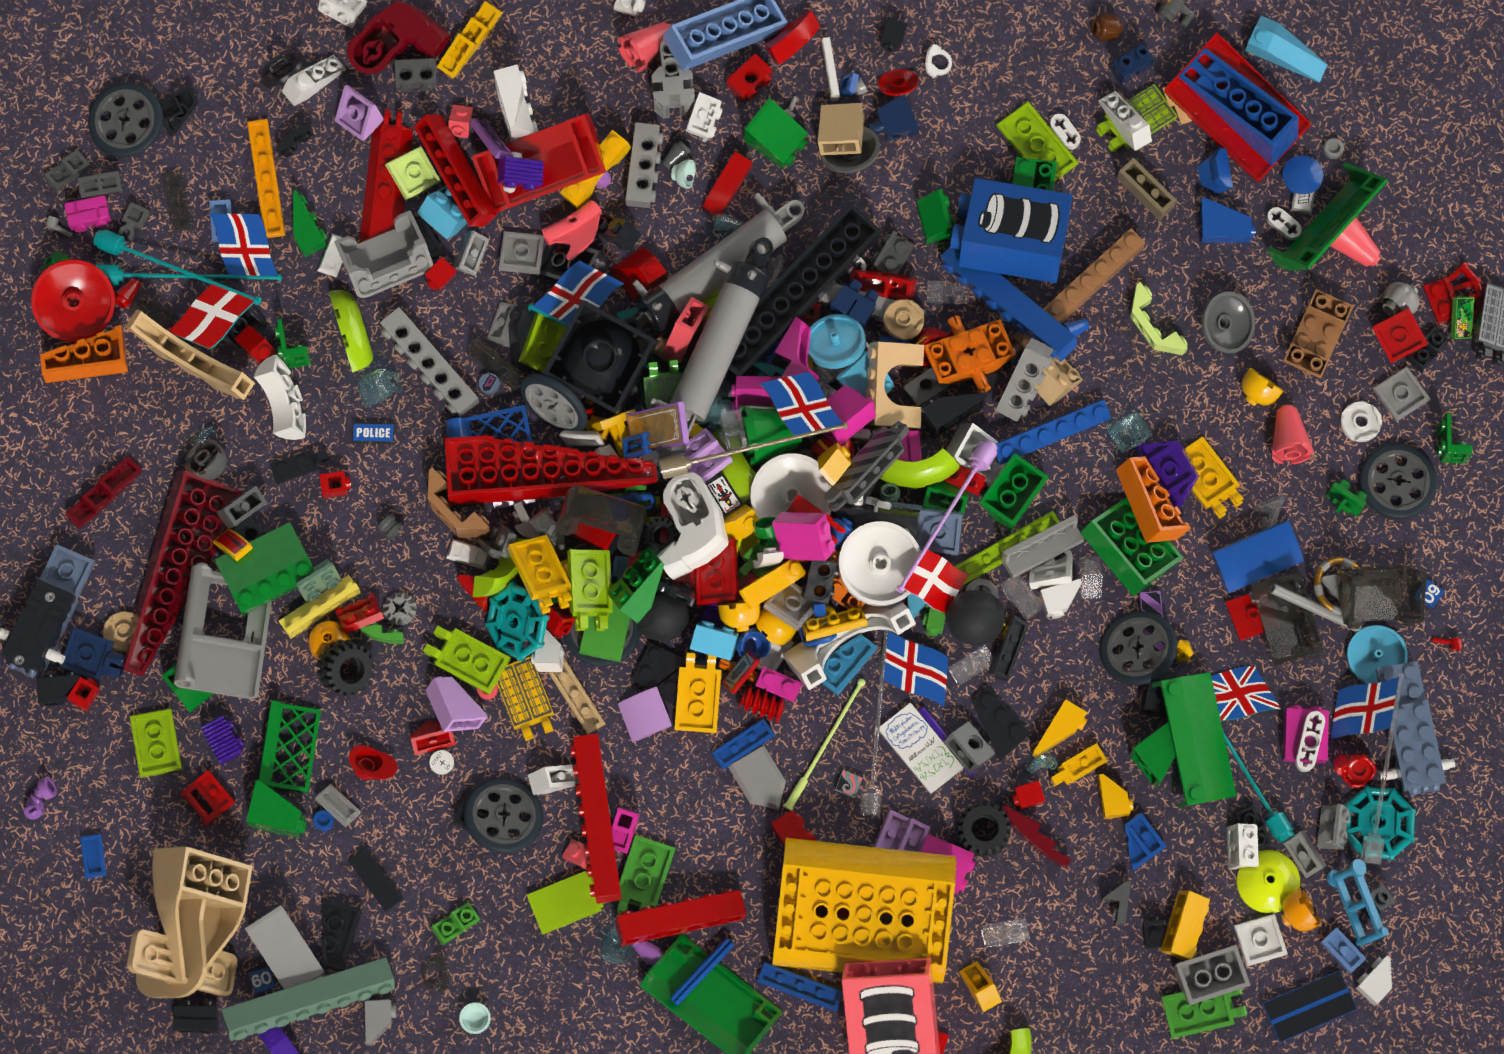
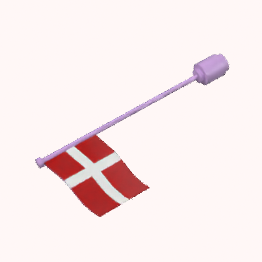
M983 440L976 447L969 459L973 470L901 585L896 587L897 592L903 593L904 590L910 592L939 612L946 613L950 603L969 574L958 570L942 556L927 549L976 471H986L994 460L998 447L992 441Z

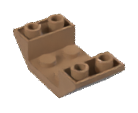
M1316 289L1283 362L1321 379L1354 306Z
M431 467L428 479V502L432 511L458 538H489V521L482 514L478 516L473 512L462 522V517L455 510L453 512L450 511L448 502L443 498L448 492L447 478L440 470L435 471Z

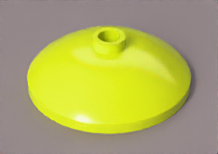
M1273 850L1258 851L1259 865L1257 867L1239 868L1236 881L1237 889L1242 900L1250 908L1261 913H1277L1283 910V901L1287 895L1300 887L1299 872L1292 860L1286 855ZM1268 876L1274 878L1273 883L1267 881Z

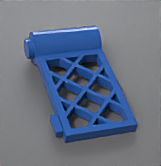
M525 405L467 418H452L445 422L447 438L481 436L486 428L489 427L496 431L494 438H497L500 434L507 439H513V441L517 442L514 440V437L521 430L526 433V442H533ZM522 411L523 419L519 424L510 420L514 413ZM498 416L504 419L499 429L490 425L492 419ZM480 421L484 424L478 434L471 430V422ZM507 422L516 427L510 437L501 432Z

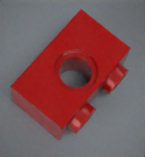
M755 53L726 80V86L743 103L747 99L750 101L757 95V90L761 86L765 87L771 82L772 69ZM747 77H754L756 81L750 83L745 79Z

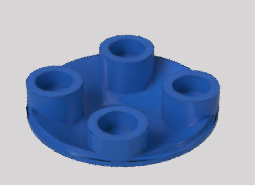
M1303 155L1296 156L1285 164L1282 172L1283 181L1291 193L1310 194L1319 189L1323 181V170L1315 159Z

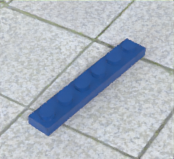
M1098 400L995 443L998 447L997 455L995 456L999 465L1004 464L1011 459L1014 453L1021 457L1111 419L1105 400Z

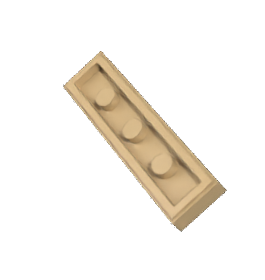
M564 658L563 672L548 673L584 731L589 735L606 724Z

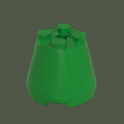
M738 406V415L742 416L739 428L743 447L793 436L781 420L774 406ZM802 438L745 451L744 454L750 457L749 465L757 467L772 458L797 449L800 442H802Z

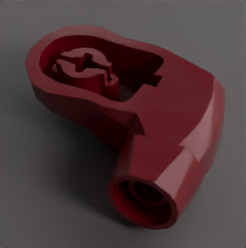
M395 0L370 19L360 33L352 38L348 43L347 56L350 64L357 71L363 74L375 75L383 71L409 45H414L417 50L432 58H436L447 46L451 34L437 21L431 20L422 10L410 3Z

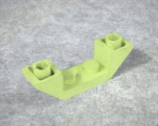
M1139 282L1134 292L1130 314L1131 319L1153 350L1178 355L1185 354L1188 344L1182 335L1179 336L1177 332H1174L1162 340L1160 331L1156 327L1153 328L1150 324L1148 314L1145 311H1141V309L1151 303L1152 293L1147 286H1143Z

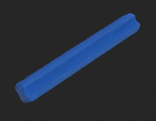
M725 938L670 996L671 1001L679 1005L733 948V942Z

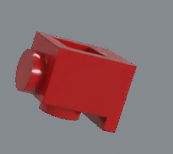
M344 471L319 474L324 499L348 495V489H351L350 476L346 477ZM339 483L340 488H333V484Z
M560 605L551 607L548 614L550 620L547 621L546 629L554 638L560 639L563 635L570 633L576 616L570 613V607L563 609L560 608Z
M80 677L68 695V701L88 712L100 692V689L97 687L98 683L89 677L86 680ZM84 691H89V695L86 698L82 697Z

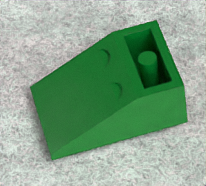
M650 547L639 554L635 563L625 570L621 579L614 583L608 592L609 597L616 606L637 624L652 607L664 568V563Z

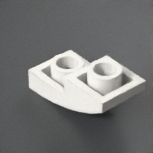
M776 547L764 548V552L757 553L758 559L752 560L753 568L777 566L782 561L784 554L782 551H776Z

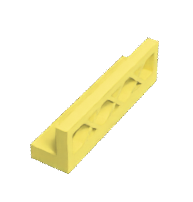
M349 575L341 579L342 581L335 588L326 590L316 600L303 604L279 620V623L290 639L334 611L335 608L340 607L361 593L359 587Z

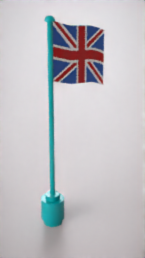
M1255 666L1238 667L1211 676L1221 721L1240 719L1267 710H1281ZM1223 731L1225 743L1269 812V815L1266 816L1268 820L1265 824L1275 840L1278 839L1280 843L1288 840L1295 835L1292 831V825L1283 812L1272 811Z

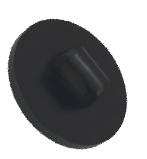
M293 52L286 56L279 54L268 61L270 67L263 74L261 84L265 88H271L283 83L300 69L305 61V56L302 52Z

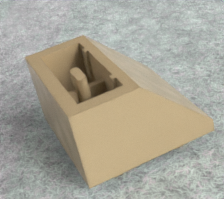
M1054 358L1049 369L1045 368L1043 371L1046 374L1041 385L1037 384L1035 389L1038 390L1037 393L1050 406L1063 398L1083 379L1065 358L1061 362Z

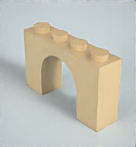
M890 342L870 343L867 351L869 358L867 379L869 380L866 397L873 401L876 417L867 426L891 427L897 421H900L910 429L921 428L922 407L900 406L893 403L886 395L884 382L887 373L894 366H923L924 345Z

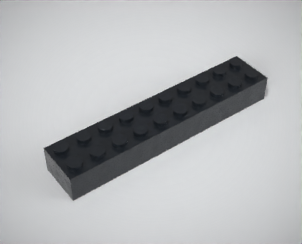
M852 203L764 292L727 370L735 379L736 376H747L755 364L759 363L785 336L795 317L801 320L881 237V230Z

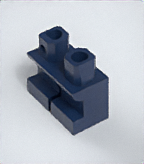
M1142 43L1113 60L1110 70L1119 84L1122 85L1136 77V74L1139 75L1153 67L1154 58L1145 44Z
M852 279L847 286L844 285L831 303L830 310L836 314H842L858 321L864 330L869 318L876 309L879 294L872 289H869L865 296L859 294L858 292L862 284Z

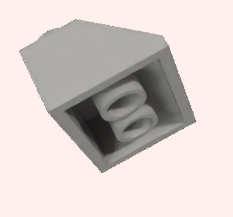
M1237 945L1175 964L1173 967L1179 987L1189 1005L1250 986Z

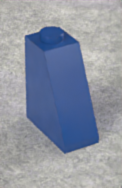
M1202 198L1200 201L1201 243H1250L1252 237H1255V224H1252L1251 217L1207 198Z

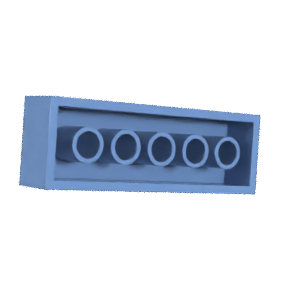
M736 0L671 25L662 38L681 70L685 71L777 35L778 31L784 28L788 22L775 0Z

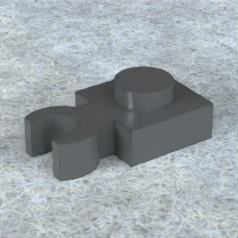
M130 202L122 218V222L126 225L119 229L118 234L123 236L124 232L129 231L128 239L132 241L135 238V228L139 230L143 228L150 211Z

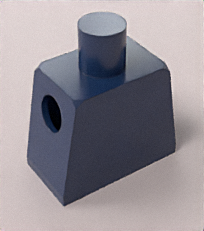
M905 94L877 109V121L868 124V128L876 134L883 132L886 141L919 134V126Z

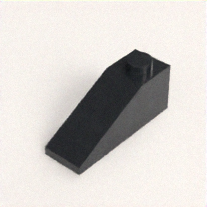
M526 305L515 306L509 315L508 331L512 372L515 373L525 372L527 365L519 362L535 311H529Z

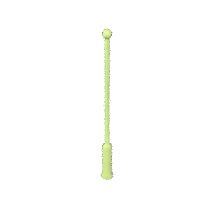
M858 679L857 687L806 774L800 778L787 802L784 803L783 807L787 810H793L796 801L808 783L807 779L858 691L865 685L864 679Z

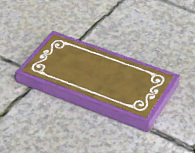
M676 402L626 414L629 436L649 432L650 436L647 437V441H651V445H648V449H652V451L689 444L684 402ZM641 439L630 441V445L641 443ZM642 447L632 449L631 453L642 450Z

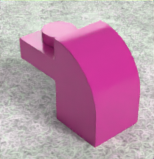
M621 807L618 808L612 826L615 850L628 853L638 825L639 813Z

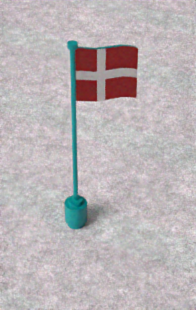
M99 230L94 237V245L100 250L115 256L125 250L211 284L195 299L182 318L168 330L175 336L205 348L212 349L244 312L253 304L260 305L262 301L261 297L250 296L126 247L124 237L111 231Z

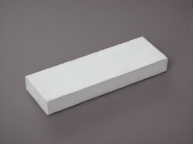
M830 37L822 39L821 46L830 100L839 101V89Z

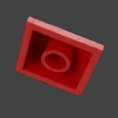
M644 246L610 268L616 279L624 283L622 287L633 302L640 296L633 285L634 281L638 280L648 291L667 279L666 270Z

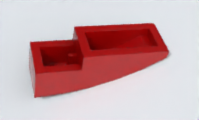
M812 10L807 11L778 31V36L765 44L768 53L775 63L780 65L790 58L819 30L820 25Z
M735 151L717 179L702 208L720 218L741 187V183L751 170L753 162Z
M851 270L850 282L852 279L862 284L860 291L868 292L869 289H872L881 297H893L902 300H911L915 297L917 278L879 271Z
M563 509L554 524L562 534L603 550L608 549L617 534L614 530L592 519Z

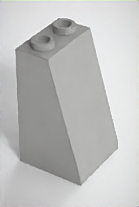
M282 905L245 928L284 989L313 981L326 975Z

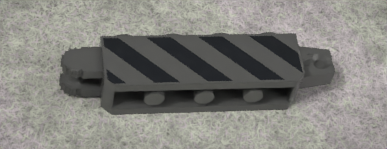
M897 421L889 429L883 426L851 460L850 466L833 486L829 483L831 488L824 495V498L829 503L828 506L831 511H838L845 503H856L905 451L902 440L909 432L906 424Z

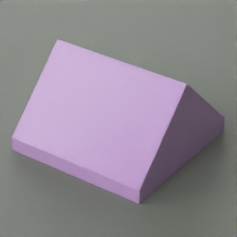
M345 85L335 122L364 141L381 124L384 118L374 103L350 86Z

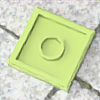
M421 146L385 165L405 201L441 182Z

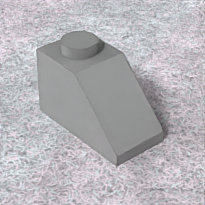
M391 1000L365 1001V1035L367 1046H372L391 1026L392 1018H396V1005H392Z

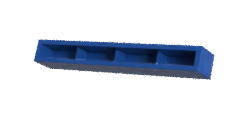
M949 247L940 256L941 266L944 271L955 275L957 281L963 286L967 285L977 298H983L990 309H996L1000 312L1001 317L1006 322L1011 321L1015 328L1021 334L1028 335L1030 340L1033 338L1053 348L1054 350L1050 357L1056 358L1061 362L1078 346L1076 336L999 273L959 267L961 250Z

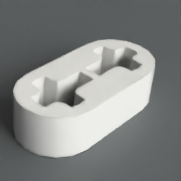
M1054 115L1050 121L1051 130L1067 149H1076L1081 140L1078 131L1065 115ZM1056 120L1064 122L1062 125L1065 129L1064 131L1060 126H1055ZM1066 133H1068V135L1071 138L1075 137L1074 144L1072 142H1067L1068 136L1066 135Z
M1279 207L1269 210L1267 222L1270 226L1288 240H1295L1299 237L1302 228L1294 218ZM1272 213H1273L1274 215H1276L1277 213L1280 214V218H1279V219H1280L1282 222H1280L1278 219L1275 220V221H1273V220H1272V218H1273ZM1294 226L1296 228L1295 233L1289 234L1288 227L1292 228Z

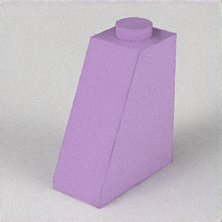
M436 677L425 690L443 732L479 729L487 718V714L452 677Z

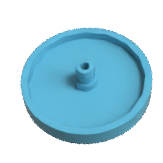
M842 314L821 318L811 326L808 353L810 359L815 364L828 369L843 368L854 363L865 349L866 337L863 327L858 321Z
M1373 625L1361 629L1352 637L1347 647L1346 658L1353 675L1365 684L1378 683L1376 668L1407 663L1408 651L1404 640L1397 632L1385 626Z

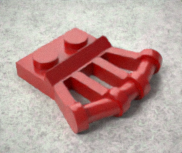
M1467 262L1462 264L1449 277L1423 285L1422 287L1437 325L1452 320L1453 297H1456V292L1473 287L1476 294L1468 297H1474V301L1478 300L1479 309L1482 280L1469 268L1470 265ZM1461 273L1470 280L1453 287L1451 285V282ZM1473 310V317H1477L1478 310Z

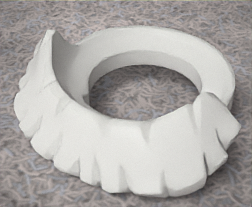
M934 44L929 47L925 58L926 72L932 78L937 75L947 74L952 67L950 55L938 45ZM932 56H945L948 60L947 68L944 70L937 69L931 62Z

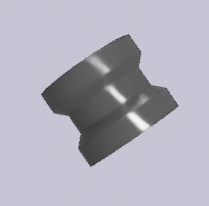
M393 514L388 515L378 526L381 532L384 531L386 533V537L389 540H392L404 528L402 523L396 521V517Z

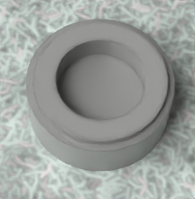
M1331 138L1325 142L1323 152L1330 159H1338L1344 152V145L1339 139Z

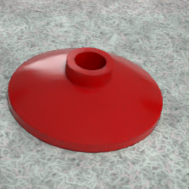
M899 69L884 74L878 81V87L881 92L887 95H904L913 91L918 86L919 79L914 72Z

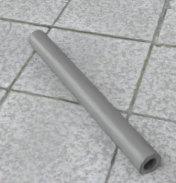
M1275 583L1270 588L1271 594L1356 633L1361 630L1362 624L1347 616L1338 615L1325 606Z

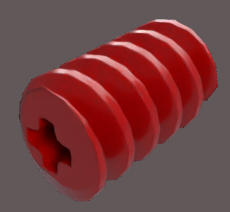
M752 685L745 690L739 705L740 708L744 704V711L746 712L752 707L753 715L760 711L761 718L768 714L769 721L776 717V724L779 723L785 708L784 698L781 697L776 702V695L773 694L768 699V692L766 691L761 696L759 688L753 693Z

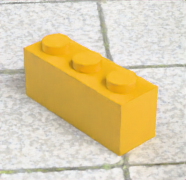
M1178 891L1160 950L1161 952L1181 960L1193 958L1197 951L1198 938L1203 930L1204 918L1209 910L1210 899L1191 891Z

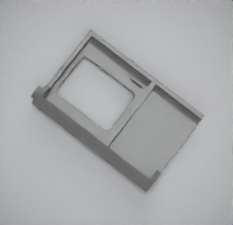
M197 563L191 568L174 684L185 689L255 699L259 694L272 602L248 613L245 638L242 641L205 635L203 627L210 585L215 583L227 586L221 572L212 571L206 563Z

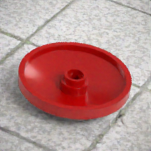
M66 259L51 264L38 276L32 288L31 306L36 321L46 333L62 341L77 342L83 338L86 340L96 336L97 333H100L107 326L114 312L115 295L108 277L100 268L84 260Z

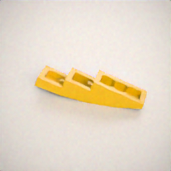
M485 1L475 17L470 19L462 33L457 35L437 65V68L454 79L488 36L503 13Z

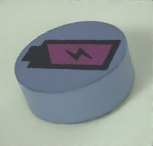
M486 373L481 376L479 388L484 394L491 395L498 391L500 382L495 374Z

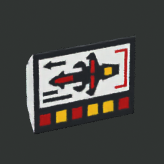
M724 473L706 483L719 505L723 517L743 506Z

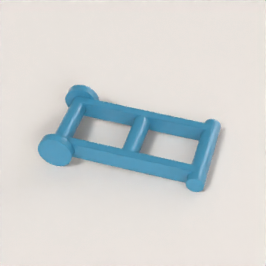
M1360 859L1353 860L1350 867L1340 872L1338 870H1331L1327 874L1328 883L1332 887H1337L1357 938L1355 943L1358 947L1382 938L1389 933L1388 929L1383 927L1363 875L1366 873V865ZM1352 875L1362 896L1361 900L1352 903L1343 880ZM1366 907L1375 929L1374 932L1365 935L1356 913L1357 910Z

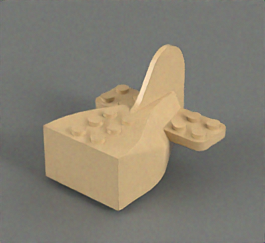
M189 847L154 849L152 861L153 888L164 935L148 930L134 931L127 961L129 971L136 974L137 987L143 995L151 998H182L189 996L196 990L218 996H228L232 993L237 958L234 954L222 951V949L234 935L242 921L246 909L253 866Z

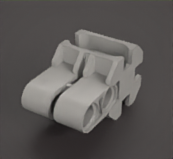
M663 40L660 44L661 67H658L651 75L654 112L662 118H670L669 108L679 107L680 117H685L691 113L695 103L692 71L689 69L681 70Z

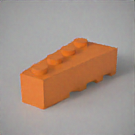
M118 325L113 330L97 333V336L86 340L83 338L70 346L64 345L40 354L41 371L45 383L128 372L125 336L122 326Z
M1146 457L1129 458L1116 469L1146 543L1177 540L1191 529L1187 522L1184 523L1179 516L1181 512L1178 507H1173L1168 499L1170 496L1168 491L1159 485V477Z

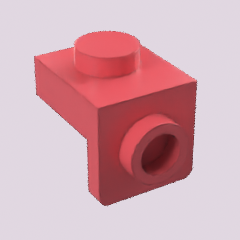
M453 105L449 118V129L454 137L468 138L473 107Z
M571 839L562 858L587 871V864H591L590 856L585 857L583 843Z

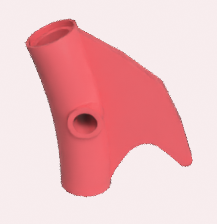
M590 200L564 219L543 228L542 233L548 246L555 243L570 245L566 257L568 261L572 260L594 241L600 216L602 215L600 207Z

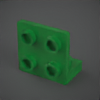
M277 319L278 325L274 326L278 344H281L277 347L282 361L289 369L312 365L307 346L294 345L291 346V349H288L282 319Z
M1446 413L1443 419H1441L1440 424H1437L1436 434L1437 437H1440V444L1437 445V457H1440V463H1466L1472 455V445H1466L1465 442H1455L1452 445L1451 413Z

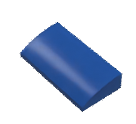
M1288 520L1212 551L1221 584L1228 593L1304 561L1296 536Z

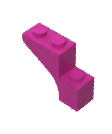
M797 317L789 326L788 331L775 351L778 356L790 363L781 378L809 372L818 381L819 376L808 367L811 328Z

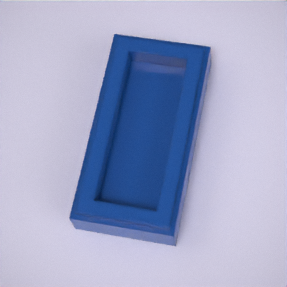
M102 834L81 836L80 842L85 879L107 876Z

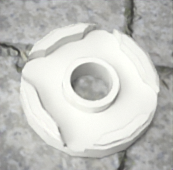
M1359 401L1345 408L1341 415L1340 424L1342 431L1349 439L1356 442H1368L1379 433L1382 419L1376 407L1367 402ZM1364 417L1367 421L1366 426H1358L1355 422L1356 418Z

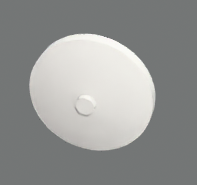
M783 454L766 462L755 475L750 492L751 506L758 519L769 516L777 517L781 512L787 511L799 494L830 515L829 503L825 501L824 495H826L831 487L827 479L819 471L816 460L802 454Z
M870 522L855 529L844 541L838 557L839 575L849 593L861 602L873 606L892 605L905 599L910 594V592L905 590L903 593H899L896 591V587L901 585L921 550L913 536L904 528L890 522Z

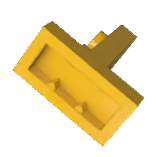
M635 409L592 424L594 431L609 428L620 458H624L622 438L629 437L628 427L624 423V421H627L626 414L636 412Z

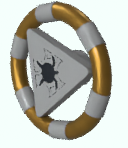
M1333 557L1325 560L1315 572L1314 591L1321 605L1341 616L1356 614L1365 606L1369 596V584L1365 573L1355 562L1344 557ZM1338 564L1353 570L1322 577L1323 573L1332 565ZM1358 576L1359 583L1361 586V596L1360 599L1351 607L1356 579ZM1321 581L1327 587L1328 594L1333 598H1337L1346 609L1332 605L1326 599Z

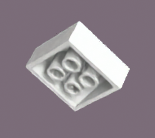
M518 65L494 70L496 92L511 142L538 132L536 122H532L530 115H533L531 104H526L525 96H528L523 70L519 71Z

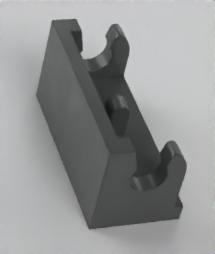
M119 171L78 178L81 199L115 192L123 193L122 179Z

